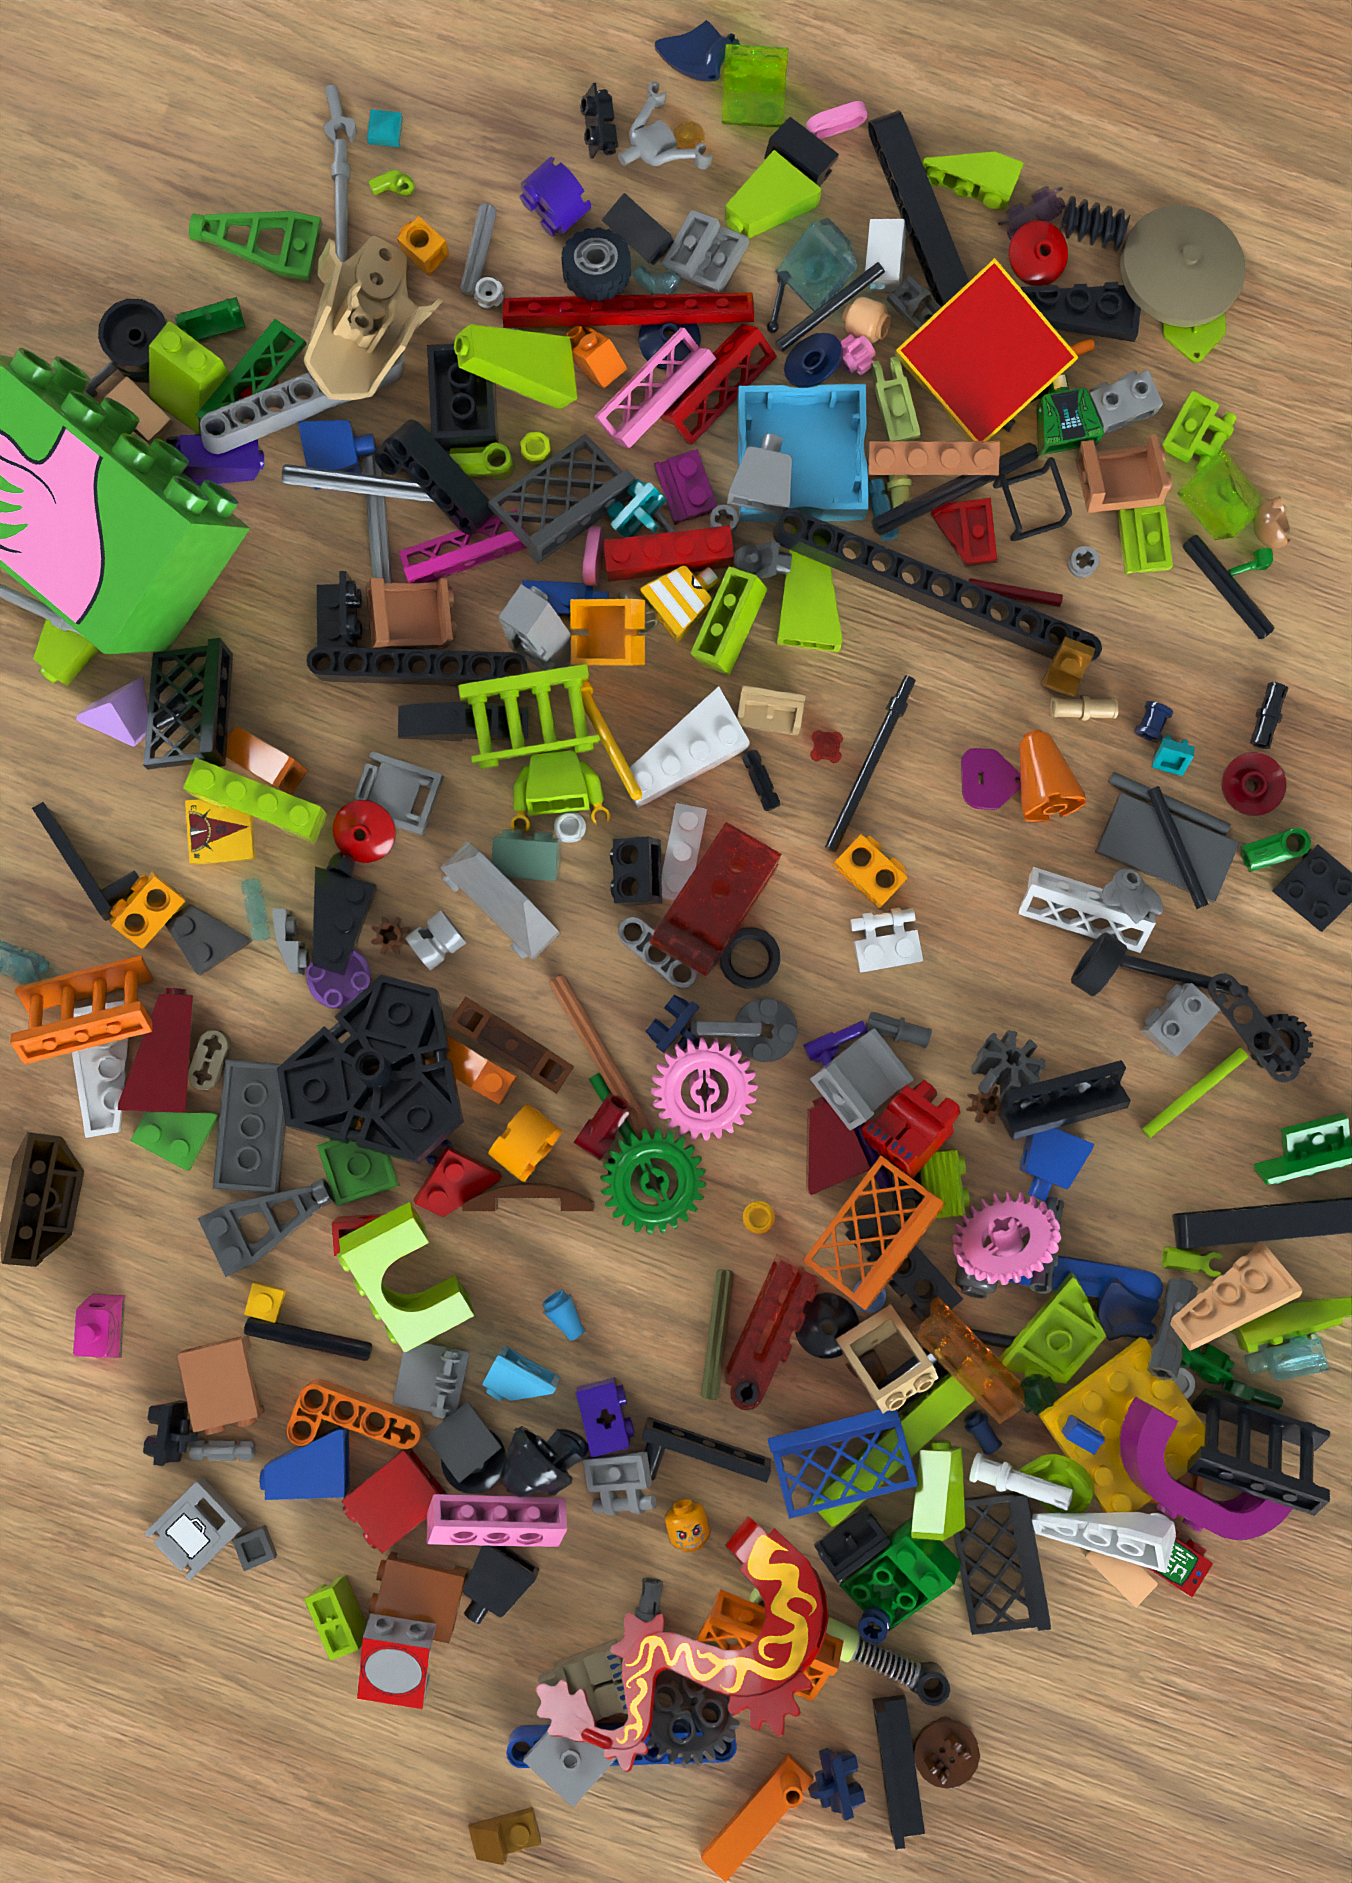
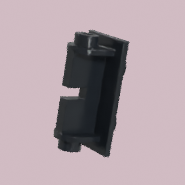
M593 83L582 97L580 105L581 114L585 116L586 124L584 140L585 144L589 147L591 159L594 158L599 150H603L605 155H612L616 153V148L618 147L616 125L604 122H612L615 119L612 96L608 94L606 89L597 91L596 83Z

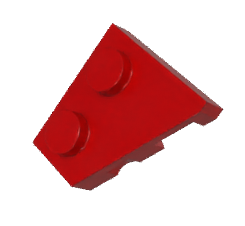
M991 497L947 503L930 511L931 516L965 567L997 563Z
M447 1145L414 1197V1202L416 1205L432 1213L445 1217L500 1181L502 1176L500 1171Z

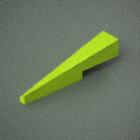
M1352 1296L1292 1300L1229 1332L1236 1335L1240 1349L1248 1353L1258 1351V1345L1270 1342L1272 1345L1283 1343V1339L1305 1336L1343 1324V1318L1352 1317Z

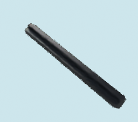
M1027 443L1000 456L999 473L1002 472L1006 475L1035 461L1039 457L1036 445ZM961 475L873 518V529L879 535L886 534L994 481L997 475Z

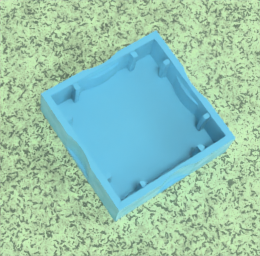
M866 384L818 385L809 388H794L785 385L738 386V468L747 447L761 448L765 434L778 435L783 438L780 453L792 456L790 504L788 510H798L822 521L865 520L869 509L868 464L864 453V438L867 429ZM739 506V522H777L781 516Z

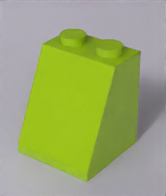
M168 321L149 345V398L195 433L201 434L200 421L195 414L230 373L218 356L175 324Z

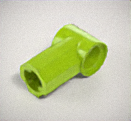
M491 443L486 447L450 448V457L469 478L492 477L496 480H505L514 472V460L508 448L502 443ZM496 457L506 458L501 466L494 467L491 465Z

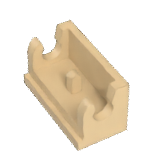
M742 685L737 720L741 727L798 736L806 696Z

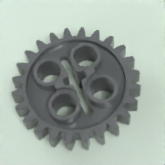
M663 1670L657 1675L655 1681L653 1717L648 1734L650 1737L647 1743L648 1749L657 1745L659 1750L656 1758L658 1759L665 1752L670 1754L669 1765H673L677 1757H680L683 1768L688 1766L690 1758H693L697 1767L701 1766L703 1755L712 1762L715 1759L714 1749L722 1754L727 1749L723 1740L727 1742L733 1741L735 1736L729 1729H737L740 1725V1722L732 1717L736 1715H732L728 1711L730 1697L714 1692L702 1685L700 1691H692L686 1685V1677L671 1670ZM672 1680H675L679 1686V1692L676 1689V1687L672 1685ZM659 1693L669 1695L672 1699V1706L662 1707L657 1702L656 1695ZM683 1703L686 1706H693L691 1713L688 1710L682 1711L680 1709ZM706 1708L713 1710L717 1716V1722H706L702 1717V1710ZM677 1724L684 1726L688 1731V1738L682 1740L675 1737L672 1726ZM695 1725L702 1731V1736L697 1735Z

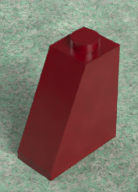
M823 1096L813 1100L814 1107L807 1109L806 1189L810 1195L870 1170L854 1129L850 1131Z

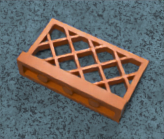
M880 1156L802 1261L851 1298L861 1308L868 1310L946 1204L884 1157ZM884 1166L894 1173L895 1187L876 1190L874 1176ZM898 1177L908 1185L899 1186ZM871 1182L872 1190L864 1191ZM915 1189L924 1196L917 1208L903 1210L901 1190ZM896 1191L899 1210L880 1213L877 1194ZM873 1194L876 1213L857 1216L855 1207L857 1199L860 1196ZM852 1208L853 1217L844 1218L848 1211ZM912 1213L905 1223L904 1214ZM900 1214L902 1227L896 1235L883 1236L881 1217ZM877 1218L879 1237L860 1239L858 1220ZM853 1221L856 1240L837 1242L835 1229L839 1223ZM832 1234L833 1243L825 1244ZM893 1239L885 1250L884 1240ZM880 1241L882 1252L880 1258L874 1262L864 1263L861 1243ZM857 1244L859 1264L841 1266L838 1246ZM834 1247L836 1267L822 1268L813 1261V1258L820 1249ZM873 1266L868 1274L865 1275L864 1267ZM860 1267L862 1282L853 1292L843 1284L841 1270ZM837 1270L838 1280L828 1272Z
M720 1589L716 1595L714 1605L695 1640L702 1643L716 1640L719 1646L715 1647L723 1650L738 1651L748 1647L761 1634L766 1619L765 1607ZM826 1633L819 1653L812 1664L803 1672L812 1682L811 1689L797 1691L794 1694L813 1702L830 1675L834 1676L839 1668L843 1640ZM737 1638L739 1644L729 1645L726 1639Z

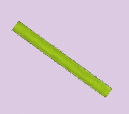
M1242 1048L1237 1049L1141 1128L1142 1132L1149 1139L1244 1062L1248 1058L1247 1053Z

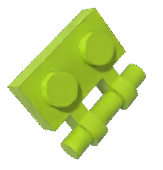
M1192 390L1161 446L1164 447L1166 452L1186 463L1189 462L1194 453L1199 455L1201 459L1196 468L1200 472L1207 473L1211 465L1218 461L1221 455L1219 450L1224 441L1230 439L1237 416L1231 412H1226L1222 420L1214 416L1220 405ZM1207 429L1211 430L1214 434L1209 444L1201 440Z

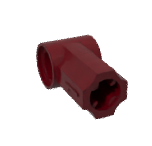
M608 1094L592 1120L589 1119L573 1143L600 1161L615 1140L616 1136L614 1135L621 1128L632 1108L622 1097Z

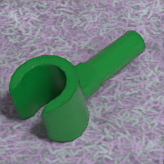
M1271 548L1254 551L1255 561L1228 569V572L1235 576L1254 569L1266 570L1273 562V550Z

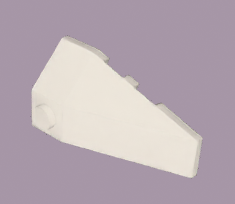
M1142 1512L1033 1514L1031 1519L1035 1534L1164 1573L1167 1571L1176 1538L1174 1522L1159 1513H1151L1150 1515Z

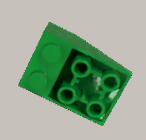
M913 1517L888 1535L891 1544L849 1574L839 1585L863 1611L871 1607L885 1611L891 1622L889 1631L955 1584L962 1563L941 1540L912 1538Z

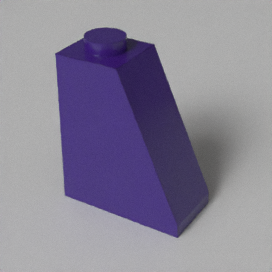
M180 435L175 445V448L189 460L183 473L199 486H201L205 479L216 484L255 480L259 471L264 468V452L259 450L258 439L221 454H213L207 451L203 446L201 436Z

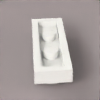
M679 803L675 805L662 870L663 899L689 904L707 813L705 808Z

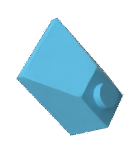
M504 1345L482 1385L487 1387L486 1393L500 1401H503L504 1398L513 1401L553 1394L557 1388L560 1376Z

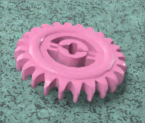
M701 1036L698 1047H695L691 1039L688 1038L687 1050H683L676 1044L677 1056L674 1057L666 1052L665 1059L668 1065L657 1064V1069L663 1075L652 1076L653 1082L660 1085V1087L652 1088L651 1094L661 1097L653 1102V1106L664 1108L659 1113V1118H670L667 1124L670 1129L679 1125L678 1134L680 1136L689 1130L692 1140H695L698 1134L702 1133L704 1140L707 1141L711 1132H714L717 1138H721L722 1129L733 1133L732 1123L735 1122L743 1125L744 1120L740 1115L752 1113L750 1107L746 1104L755 1103L757 1100L754 1095L749 1094L758 1088L756 1083L748 1082L756 1075L754 1070L745 1071L750 1065V1060L744 1059L739 1062L742 1055L740 1049L730 1054L731 1044L729 1041L720 1049L717 1037H714L711 1045L707 1046L705 1038ZM710 1068L722 1073L728 1083L727 1097L721 1105L711 1110V1104L718 1099L720 1090L717 1078L710 1072ZM696 1069L698 1071L692 1074L689 1080V1088L692 1099L695 1103L699 1104V1111L689 1107L681 1096L682 1082L689 1073ZM703 1070L706 1083H708L705 1091L706 1109H704V1099L700 1091L701 1083H703Z
M1007 1191L1004 1203H1001L998 1196L993 1194V1206L988 1205L983 1198L981 1199L983 1209L981 1212L970 1205L973 1218H967L966 1215L961 1216L965 1227L955 1224L958 1236L954 1234L952 1240L954 1243L953 1252L957 1256L958 1264L964 1267L967 1274H974L976 1280L982 1281L987 1278L988 1284H994L1000 1279L1001 1284L1006 1285L1009 1279H1013L1015 1283L1021 1281V1276L1029 1279L1033 1277V1270L1037 1272L1044 1270L1042 1263H1050L1053 1260L1051 1254L1059 1250L1057 1245L1061 1240L1059 1222L1055 1219L1053 1210H1048L1044 1201L1038 1207L1037 1200L1033 1195L1030 1197V1202L1026 1204L1022 1192L1019 1193V1199L1013 1202L1011 1194ZM1027 1233H1030L1029 1242L1026 1245V1247L1022 1250V1238ZM989 1234L992 1243L984 1248L986 1236Z

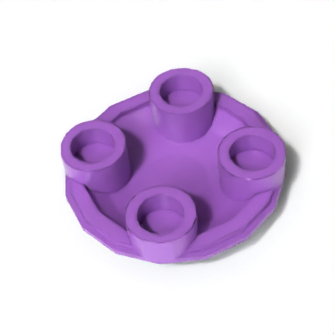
M355 949L344 976L314 967L312 961L306 969L307 985L311 995L320 1004L332 1009H344L371 984V970L367 960Z

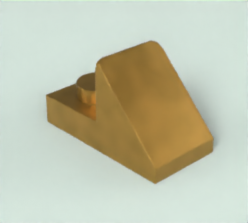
M1064 637L1040 685L1069 697L1076 696L1081 677L1093 658L1095 648Z
M533 1807L471 1823L468 1826L476 1860L504 1865L506 1864L508 1854L539 1846L541 1843Z

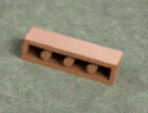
M868 441V475H999V441Z

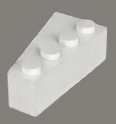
M719 686L630 767L642 790L641 799H632L637 809L749 748L750 741Z

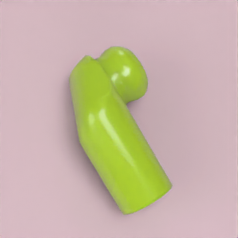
M394 169L368 180L374 196L387 190L401 196H409L415 189L414 181L410 176Z

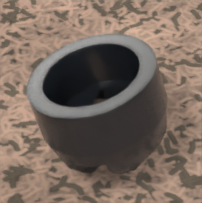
M338 852L331 857L327 870L351 877L355 866L354 859L350 854H347L344 858L343 852Z

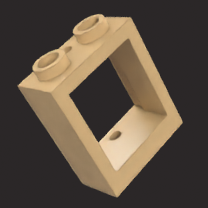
M891 1304L836 1339L844 1356L882 1414L889 1410L893 1411L900 1408L907 1398L916 1392L926 1391L938 1379L933 1364ZM898 1332L920 1364L879 1390L857 1357Z

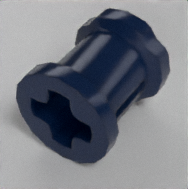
M1147 701L1144 706L1146 709L1140 726L1135 727L1134 733L1148 741L1161 742L1163 738L1161 732L1167 718L1172 717L1173 710L1161 703Z

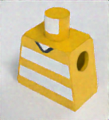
M683 565L640 588V596L657 612L656 618L675 642L679 643L710 610L712 598L707 591L719 583V579L710 567L705 568L698 575L694 576L688 567Z

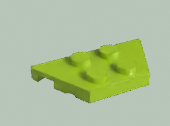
M1069 1273L1013 1340L1012 1344L994 1363L995 1371L1005 1374V1370L1024 1373V1376L1027 1378H1046L1051 1382L1066 1384L1106 1338L1105 1330L1074 1273Z

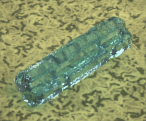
M256 878L244 880L241 883L243 895L246 894L247 896L244 899L248 924H252V928L249 929L251 940L256 942L267 940L270 938L269 925L265 926V922L268 921L263 896L259 894V892H262L261 881Z

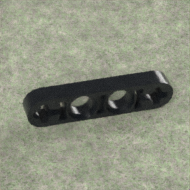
M1226 973L1215 975L1208 985V993L1211 999L1220 1008L1230 1024L1275 1081L1287 1083L1294 1080L1300 1068L1296 1057L1233 976ZM1219 980L1222 983L1229 981L1232 984L1229 992L1233 998L1237 994H1240L1243 998L1234 1002L1228 1010L1223 1005L1229 1002L1227 997L1223 993L1216 995L1214 992L1217 989L1216 982ZM1245 1005L1252 1010L1253 1018L1249 1023L1241 1024L1234 1019L1233 1012L1238 1006ZM1259 1032L1269 1033L1273 1038L1272 1047L1268 1050H1259L1254 1045V1036ZM1278 1046L1284 1051L1279 1053L1278 1057L1283 1062L1289 1060L1293 1065L1289 1069L1291 1075L1288 1077L1284 1073L1276 1074L1275 1069H1277L1278 1064L1273 1058L1269 1063L1263 1058L1272 1054Z

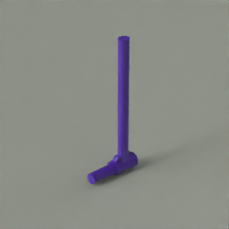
M862 1020L836 1033L830 1032L804 1044L803 1047L810 1061L822 1062L825 1067L834 1059L833 1056L837 1054L838 1048H840L839 1045L867 1033L868 1030ZM862 1123L854 1128V1131L870 1168H872L879 1155L877 1151L865 1143L861 1130L865 1124ZM882 1166L874 1177L880 1189L891 1188V1181L884 1166Z

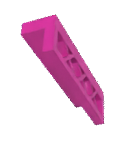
M498 517L489 519L474 533L480 532L488 536L489 538L468 546L467 544L472 535H467L461 530H457L398 552L409 583H430L526 549L527 547L512 531L497 535L501 524L504 523ZM494 527L492 532L487 530ZM451 543L460 547L455 551L438 556L442 545ZM420 553L430 558L410 566L408 557Z

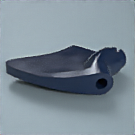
M707 20L688 33L662 38L655 42L656 52L669 66L687 77L700 81L718 80L720 78L721 65L732 57L733 52L737 51L740 47L738 38L735 39V34L730 33L726 37L721 36Z
M1111 1278L1107 1281L1100 1294L1097 1316L1109 1341L1121 1337L1137 1339L1142 1337L1151 1340L1154 1338L1152 1334H1157V1327L1151 1321L1155 1317L1160 1305L1156 1300L1136 1295L1121 1281Z

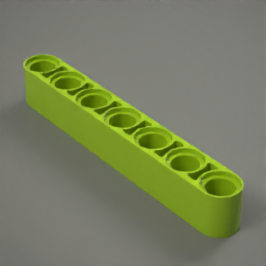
M976 1349L963 1356V1363L927 1389L899 1414L910 1457H913L997 1379L998 1374ZM895 1427L882 1430L875 1442L891 1453L899 1441ZM866 1444L853 1457L860 1461L869 1444ZM872 1447L864 1464L881 1474L890 1456ZM899 1448L896 1456L904 1460L901 1448ZM893 1459L884 1476L890 1478L903 1464ZM849 1460L834 1474L849 1482L858 1465ZM861 1467L852 1485L863 1492H867L873 1489L878 1477ZM830 1477L820 1493L831 1500L840 1499L846 1485ZM882 1480L881 1483L879 1484L878 1488H879L885 1481ZM849 1489L845 1497L859 1493ZM812 1494L811 1497L809 1498V1501H808L809 1503H810V1501L812 1500L814 1494ZM818 1497L814 1505L824 1503L826 1501ZM864 1500L821 1510L818 1513L830 1527H834Z

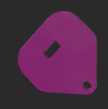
M973 748L966 751L962 756V795L964 801L972 808L997 810L1021 788L1020 773L998 751ZM978 773H983L981 784L978 782Z

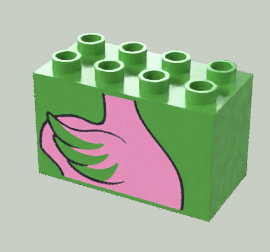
M19 348L14 357L0 355V567L104 654L168 651L250 530V527L233 514L239 503L238 500L226 489L210 480L205 479L201 486H199L184 474L183 471L189 463L184 454L167 442L157 438L149 445L134 432L140 422L139 418L124 405L111 398L105 397L101 404L85 391L91 379L71 362L56 356L52 363L49 364L38 355L23 348Z

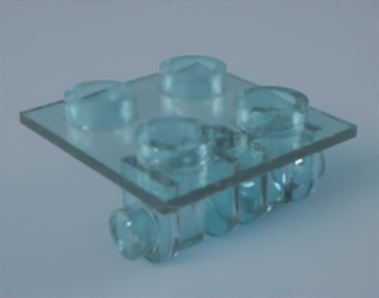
M0 941V973L12 976L16 982L22 985L41 981L40 972L46 973L50 964L49 961L45 960V956L31 951L27 954V950L23 948L18 952V946H12L9 943Z

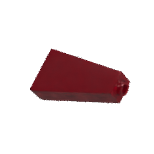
M166 988V994H159L150 1017L152 1032L145 1033L118 1102V1110L186 1113L193 995H186V989Z

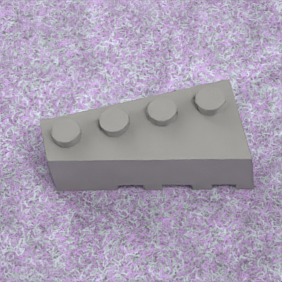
M521 584L498 617L509 647L544 671L574 666L571 665V633L547 601L548 596L534 586L528 589Z

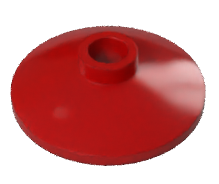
M1042 220L1031 221L1021 226L1013 235L1009 245V261L1013 272L1024 283L1032 286L1050 284L1059 278L1066 267L1068 260L1067 242L1062 232L1055 225ZM1041 245L1046 250V256H1043L1040 253Z
M370 800L352 801L338 811L333 821V838L337 847L345 856L350 854L356 862L371 863L378 861L386 856L394 845L396 838L394 821L389 812L376 802ZM357 829L364 830L366 834L365 839H360L356 835Z

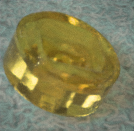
M683 122L674 131V137L677 141L676 149H695L698 143H704V131L696 122Z

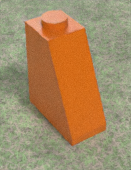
M237 726L233 732H228L226 758L276 789L290 795L294 794L306 775L307 769L295 759Z

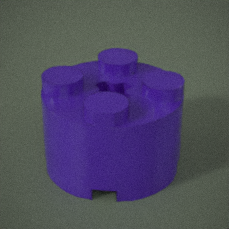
M552 156L521 182L523 193L519 196L523 205L530 212L535 210L542 219L540 223L543 229L551 237L555 234L563 235L591 210L590 201L588 200L584 203L580 196L585 192L581 184L564 164L560 162L555 166L553 164L555 158Z

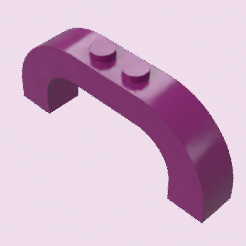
M1135 1396L1122 1424L1120 1435L1121 1458L1132 1482L1159 1503L1158 1510L1173 1519H1176L1178 1514L1183 1516L1182 1522L1200 1533L1205 1528L1216 1535L1232 1540H1247L1259 1537L1274 1529L1289 1515L1293 1508L1246 1492L1231 1500L1217 1501L1169 1476L1164 1463V1452L1178 1421Z

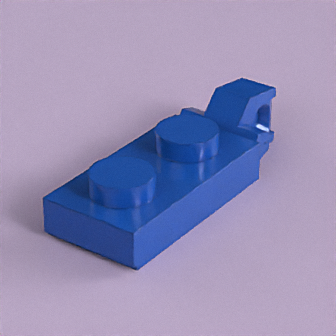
M522 580V585L530 589L534 586L548 596L547 601L558 616L570 617V599H609V592L593 591V586H586L584 583Z

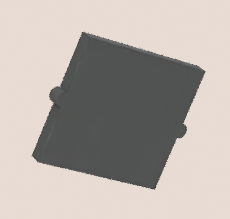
M469 1401L450 1416H445L443 1422L425 1436L458 1483H461L476 1469L484 1468V1463L503 1448Z

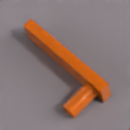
M787 1753L701 1853V1860L723 1881L727 1882L789 1808L798 1807L802 1803L803 1792L814 1781L813 1775Z

